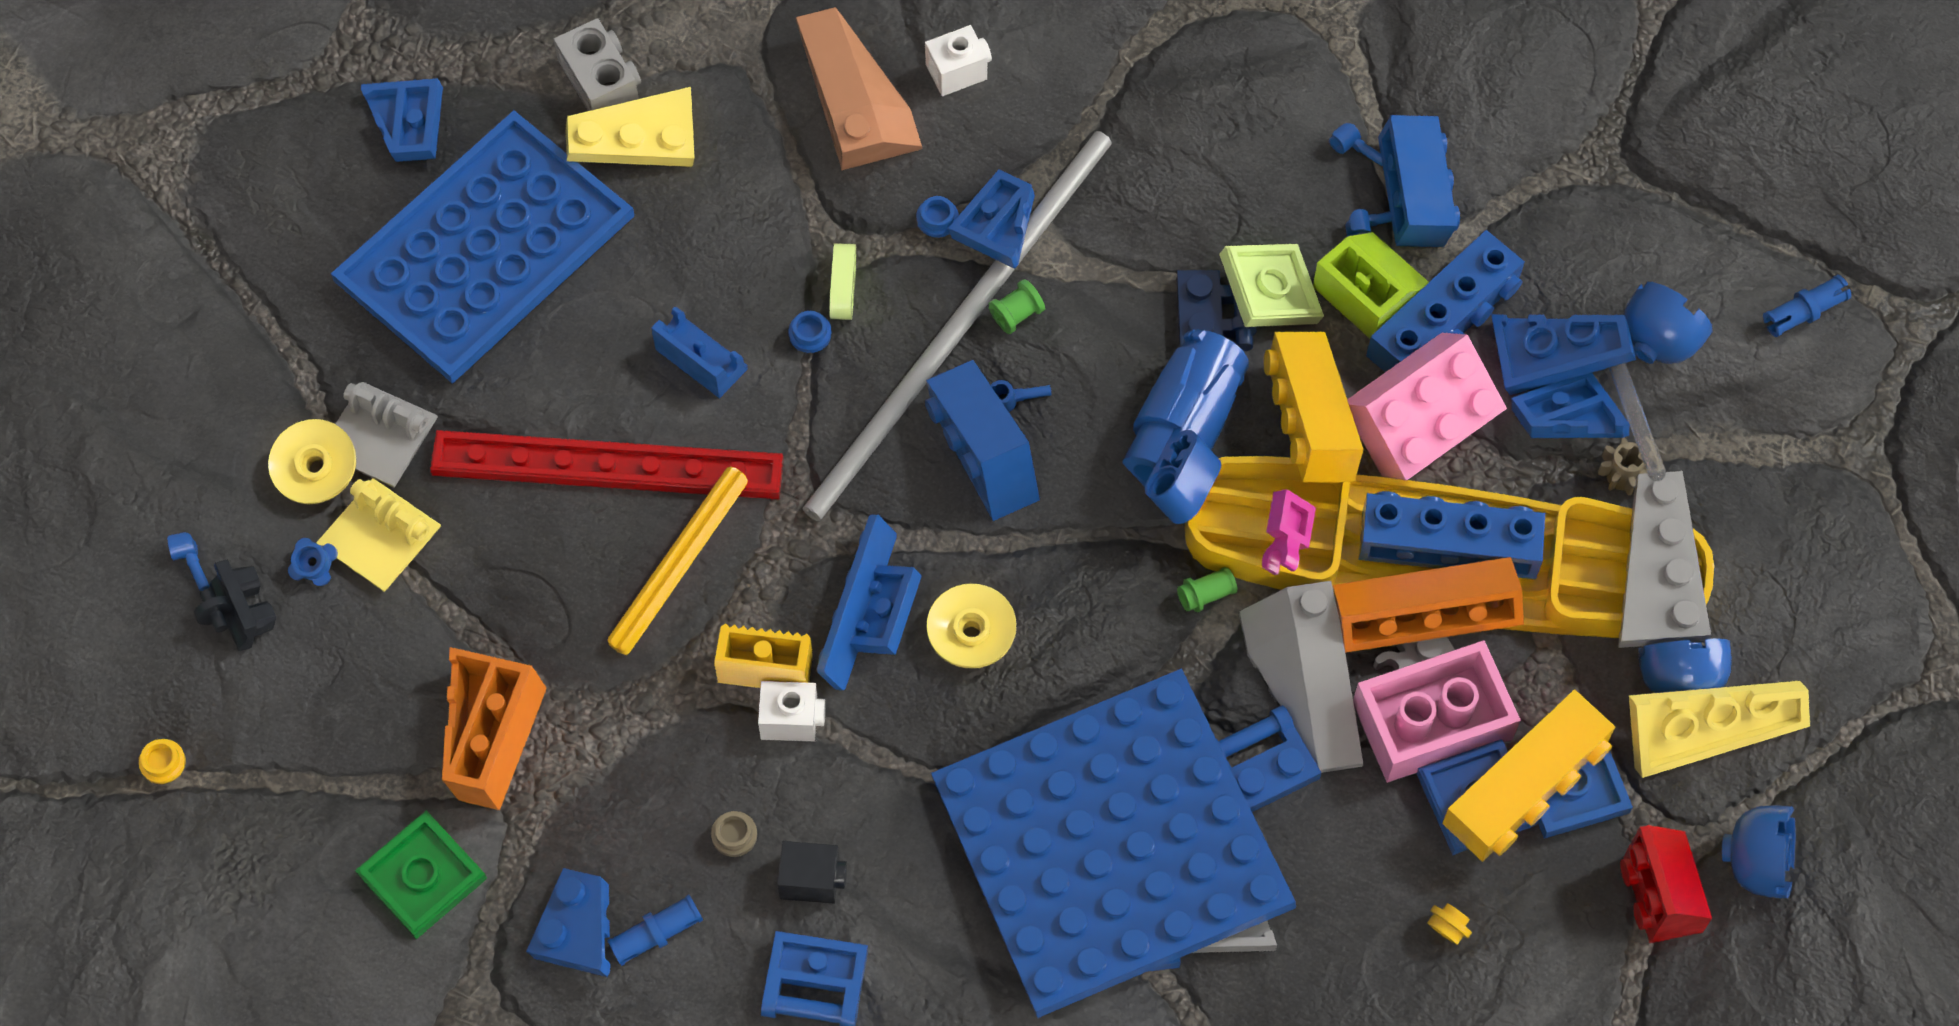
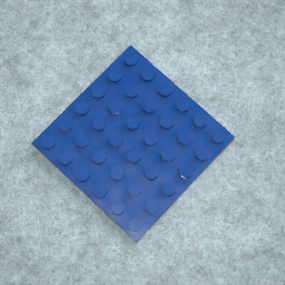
M1182 668L931 773L938 793L1037 1018L1296 908V901Z

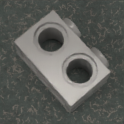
M598 18L553 38L558 61L588 111L639 99L637 85L641 83V79L635 65L631 60L626 63L620 55L622 47L613 30L606 32ZM592 51L596 52V53L591 54V55H586V53H588V52H592ZM608 82H615V84L610 86L604 85Z

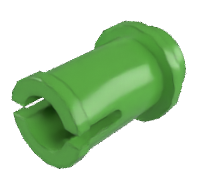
M1223 567L1219 571L1196 580L1191 578L1184 579L1183 585L1177 588V593L1186 611L1194 610L1195 612H1200L1203 610L1204 605L1230 594H1236L1237 583L1231 570Z

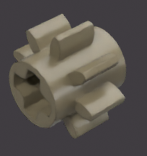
M1624 437L1621 439L1616 450L1608 445L1605 447L1601 456L1605 461L1601 463L1598 475L1607 477L1610 483L1608 487L1610 491L1616 488L1618 490H1625L1628 495H1631L1635 488L1638 474L1649 473L1648 471L1652 470L1656 460L1653 457H1647L1644 450L1645 443L1636 444L1628 442Z

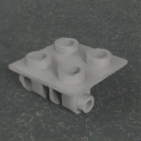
M362 382L357 385L350 383L346 387L343 396L349 403L336 422V425L346 432L356 451L355 470L395 488L438 416L367 383Z

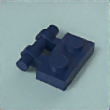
M1177 270L1179 347L1182 346L1184 342L1183 336L1187 331L1199 329L1214 332L1225 338H1236V345L1243 351L1253 349V336L1257 333V327L1244 326L1231 286L1220 284V270ZM1222 304H1234V318L1222 319Z

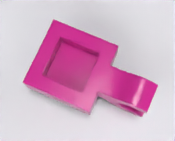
M1287 489L1273 492L1266 533L1273 536L1275 540L1263 555L1262 568L1273 575L1279 573L1280 565L1290 571H1296L1300 559L1299 550L1309 548L1316 507Z

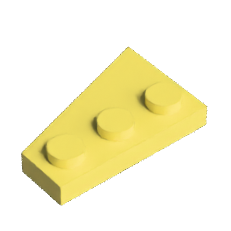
M691 87L567 116V161L692 167L695 157Z

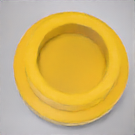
M168 739L151 741L144 747L139 757L141 773L148 781L155 784H166L174 781L181 775L186 764V757L182 748L176 742Z
M1448 903L1443 909L1436 905L1431 908L1430 912L1433 915L1427 924L1455 945H1458L1463 937L1467 939L1470 937L1472 932L1466 927L1470 919Z

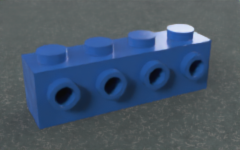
M1485 230L1370 337L1366 356L1384 372H1387L1441 333L1464 334L1473 324L1476 327L1481 326L1492 314L1495 303L1501 298L1504 300L1510 299L1522 284L1520 275L1525 261Z
M1382 491L1376 494L1367 493L1362 511L1358 560L1444 568L1511 557L1518 578L1536 580L1543 562L1545 513L1533 512L1532 509L1524 506H1513L1505 509L1489 507L1486 503L1479 501H1469L1460 504L1445 502L1443 499L1434 496L1415 499L1400 497L1397 493Z

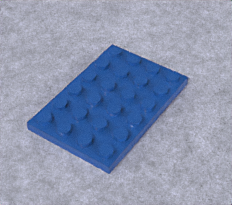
M513 110L336 268L331 275L333 281L453 384L634 217L633 207L578 162L567 161L566 152Z

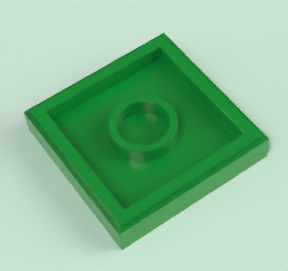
M427 810L355 870L359 878L416 940L487 880V876Z

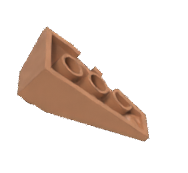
M834 7L796 17V23L841 169L845 170L921 150L922 144L911 109L837 8Z

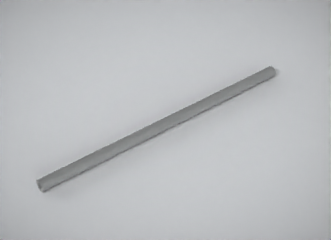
M1094 132L1031 213L1019 263L1111 146V140L1104 133ZM997 260L993 262L804 505L803 511L815 521H821L927 384L926 380L934 375L1015 270L1014 268Z

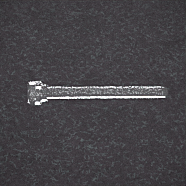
M1626 363L1609 367L1648 476L1653 481H1661L1666 476V470Z

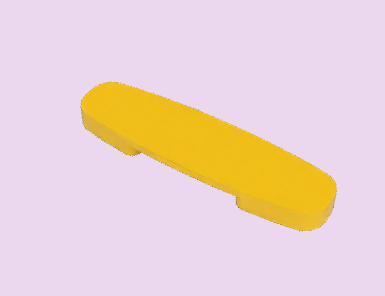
M1237 456L1219 458L1221 460L1220 472L1201 509L1191 520L1185 522L1186 545L1193 558L1205 568L1219 571L1221 568L1226 567L1231 570L1235 578L1282 590L1286 587L1331 581L1333 587L1335 584L1437 569L1358 560L1362 511L1367 493L1376 494L1382 491L1397 493L1400 497L1415 499L1434 496L1443 499L1445 502L1460 504L1469 501H1479L1486 503L1489 507L1505 509L1513 506H1524L1532 509L1533 512L1545 513L1543 562L1536 580L1518 578L1522 587L1524 625L1500 629L1619 638L1621 631L1623 595L1627 578V556L1631 539L1632 508L1585 497H1573L1566 500L1562 505L1456 486L1366 475H1356L1355 482H1303L1298 464H1293L1290 457ZM1287 489L1316 507L1309 548L1299 550L1300 559L1296 571H1290L1280 565L1279 573L1273 575L1262 568L1263 555L1275 540L1273 536L1266 533L1273 492ZM1693 528L1707 605L1713 588V554L1704 536Z

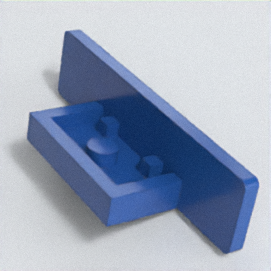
M869 515L865 529L860 535L859 547L852 567L847 573L846 585L838 608L833 614L832 625L825 646L819 654L817 672L835 690L846 689L858 652L896 655L922 577L914 567L887 566L897 534L880 515Z

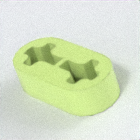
M834 243L830 288V319L852 320L856 275V244Z

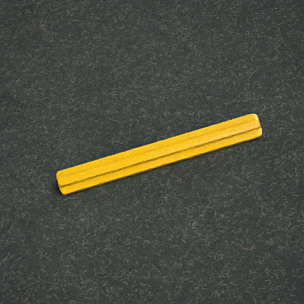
M728 467L723 472L608 637V643L614 650L624 655L631 652L747 485L748 480L741 471L734 467Z

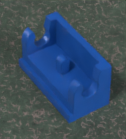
M674 307L671 312L673 318L667 326L658 320L651 327L655 350L720 399L748 370V365L744 363L743 357L736 351L729 352L687 320L682 310Z

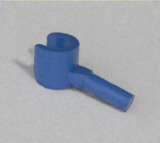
M1351 123L1343 124L1332 133L1329 143L1336 152L1344 154L1353 147L1357 152L1362 153L1381 167L1383 166L1381 153L1361 139L1360 132L1355 125Z
M1355 210L1350 215L1349 221L1345 224L1347 237L1370 233L1372 226L1392 222L1391 212L1369 215L1366 210Z
M998 380L991 384L997 396L1008 394L1006 398L1001 400L1008 412L1012 411L1019 401L1051 396L1050 385L1013 389L1012 385L1004 380Z
M186 532L169 535L167 540L172 560L186 558L187 565L199 590L208 589L210 585L199 563L198 546L192 536Z

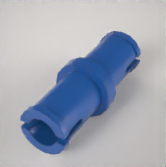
M1836 275L1829 281L1809 291L1802 289L1796 292L1794 299L1763 313L1764 323H1768L1771 320L1773 324L1766 328L1774 337H1778L1785 331L1805 321L1812 323L1818 320L1822 312L1851 299L1850 289H1846L1843 292L1841 290L1848 283L1841 275Z
M688 894L682 900L655 915H652L651 912L643 915L644 921L613 938H609L607 941L618 962L623 966L629 960L656 945L659 948L668 945L667 939L697 922H702L703 918Z

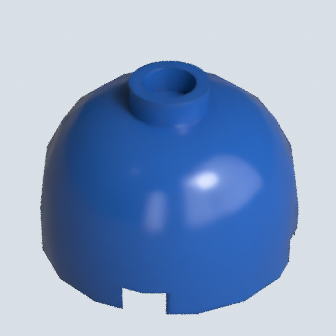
M1647 282L1644 287L1642 284L1639 285L1629 299L1623 314L1629 325L1635 356L1649 364H1653L1654 361L1665 364L1681 363L1689 359L1704 345L1713 332L1712 324L1699 308L1694 315L1683 305L1688 299L1683 295L1655 282Z
M1705 639V646H1702L1701 642L1681 640L1646 645L1644 648L1638 649L1643 681L1652 693L1721 688L1726 685L1731 673L1730 640Z
M1769 805L1748 810L1737 819L1733 834H1724L1723 862H1731L1734 878L1741 887L1753 894L1774 898H1789L1792 882L1785 881V871H1789L1790 867L1794 869L1795 818H1790L1794 811L1793 806Z

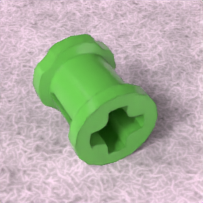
M1026 279L1019 281L1017 289L1001 300L993 299L988 303L992 317L1007 334L1015 332L1016 325L1033 313L1041 314L1045 311V304L1040 294Z

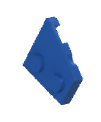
M438 78L361 84L363 96L370 106L375 122L382 132L383 139L395 162L436 159L443 86Z
M998 170L948 227L951 238L1015 269L1019 264L1035 197L1032 185L1002 170Z

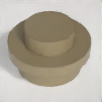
M731 811L724 813L717 818L712 826L711 838L713 845L725 856L739 857L747 854L757 841V828L750 816L742 812Z

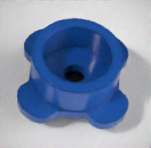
M309 538L298 540L291 556V564L288 567L289 576L296 581L303 578L312 580L316 586L326 585L331 579L329 573L331 563L338 556L336 547L329 543L323 546L318 545ZM312 558H315L317 561L314 566L309 564Z

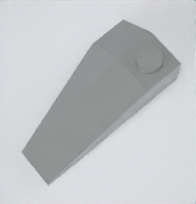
M1331 581L1286 587L1239 611L1247 656L1253 666L1259 669L1269 686L1268 691L1274 701L1278 702L1280 706L1283 705L1288 710L1297 732L1320 771L1324 773L1362 767L1363 758L1341 623Z

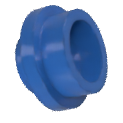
M933 196L925 200L918 208L916 214L917 225L924 234L930 237H945L950 234L948 227L959 214L956 206L950 200L941 196Z
M804 311L798 314L791 321L788 330L791 344L799 351L806 353L818 352L825 348L830 342L832 335L829 321L815 311Z

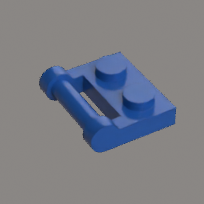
M1283 705L1271 710L1269 717L1220 741L1217 740L1225 758L1277 732L1283 743L1234 767L1230 766L1252 812L1319 780L1322 772L1297 732L1291 715Z
M776 931L762 1000L761 1016L776 1018L777 1014L839 1023L840 1026H856L868 945ZM784 983L845 993L843 1005L780 995L781 986Z

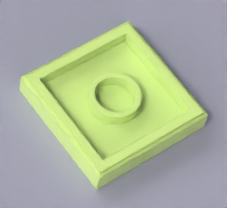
M1298 244L1225 246L1219 255L1245 327L1318 324L1324 317Z

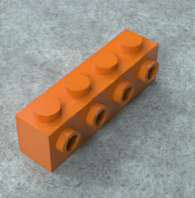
M1511 557L1333 585L1345 653L1524 625L1522 587Z

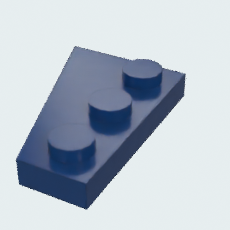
M1491 314L1504 386L1509 395L1636 360L1629 325L1624 315H1572L1569 319H1546L1545 315H1529L1528 319L1508 318L1507 315Z

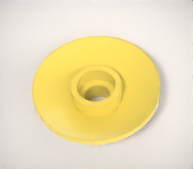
M321 419L304 420L288 427L274 442L268 461L269 474L275 487L288 499L301 504L323 503L340 494L351 481L356 468V451L350 437L336 424ZM314 461H323V467L318 472H310V466Z
M962 584L945 591L933 603L927 618V634L931 646L945 661L962 668H981L997 662L1008 652L1016 635V617L1009 601L995 589L981 584ZM968 627H975L980 631L976 637H967L963 632Z

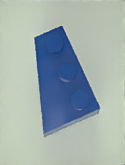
M974 360L926 380L930 398L925 400V405L929 416L935 424L940 422L949 447L953 452H956L991 519L995 521L1040 501L1029 441Z

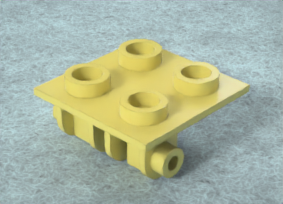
M374 478L371 481L367 480L365 482L359 479L350 489V494L354 496V500L316 543L322 546L327 543L335 546L338 552L336 559L385 592L439 530L441 524Z

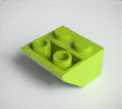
M1370 232L1346 237L1318 261L1313 287L1370 339L1382 325L1429 282L1376 234Z

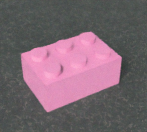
M1453 333L1439 334L1347 399L1358 434L1381 476L1406 481L1507 409L1468 335Z
M1485 641L1359 682L1353 699L1354 708L1387 783L1417 773L1418 768L1497 740L1502 739L1504 743L1511 741L1521 721Z

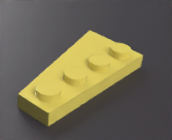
M1801 681L1629 695L1634 767L1642 778L1810 727L1809 693Z

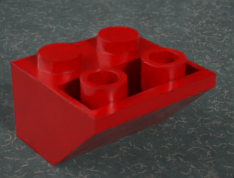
M1652 825L1640 827L1623 856L1624 859H1621L1620 862L1623 880L1626 886L1633 887L1637 902L1634 903V916L1637 926L1640 930H1646L1649 943L1703 933L1712 920V916L1685 831Z

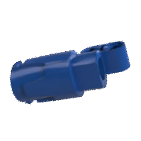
M1199 329L1190 330L1184 334L1182 346L1175 350L1151 389L1133 423V431L1136 436L1122 461L1123 465L1145 487L1146 495L1175 524L1185 523L1198 513L1220 472L1221 460L1213 453L1212 448L1225 425L1236 397L1235 392L1238 386L1242 385L1244 374L1249 367L1246 354L1234 342L1214 332Z

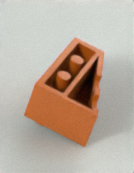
M450 647L449 661L452 664L450 686H447L449 718L448 726H445L442 781L458 801L500 810L547 687L531 665Z

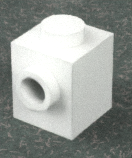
M971 25L925 42L926 66L941 96L987 80V62L992 60L990 49L984 38H977Z
M761 681L758 719L761 740L815 742L816 726H824L825 699H817L816 683Z

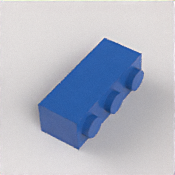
M1390 115L1378 136L1396 246L1444 247L1453 232L1457 231L1459 227L1460 211L1458 206H1454L1452 189L1454 177L1452 170L1447 168L1445 157L1447 137L1445 133H1441L1439 117Z

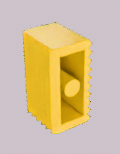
M725 623L720 628L714 663L718 683L761 688V681L809 683L813 661L811 638L807 633L802 637L798 632L792 636L789 631L783 635L780 630L776 633L771 629L765 632L763 628L756 631L754 627L747 630L745 626L738 629L735 624L729 628Z

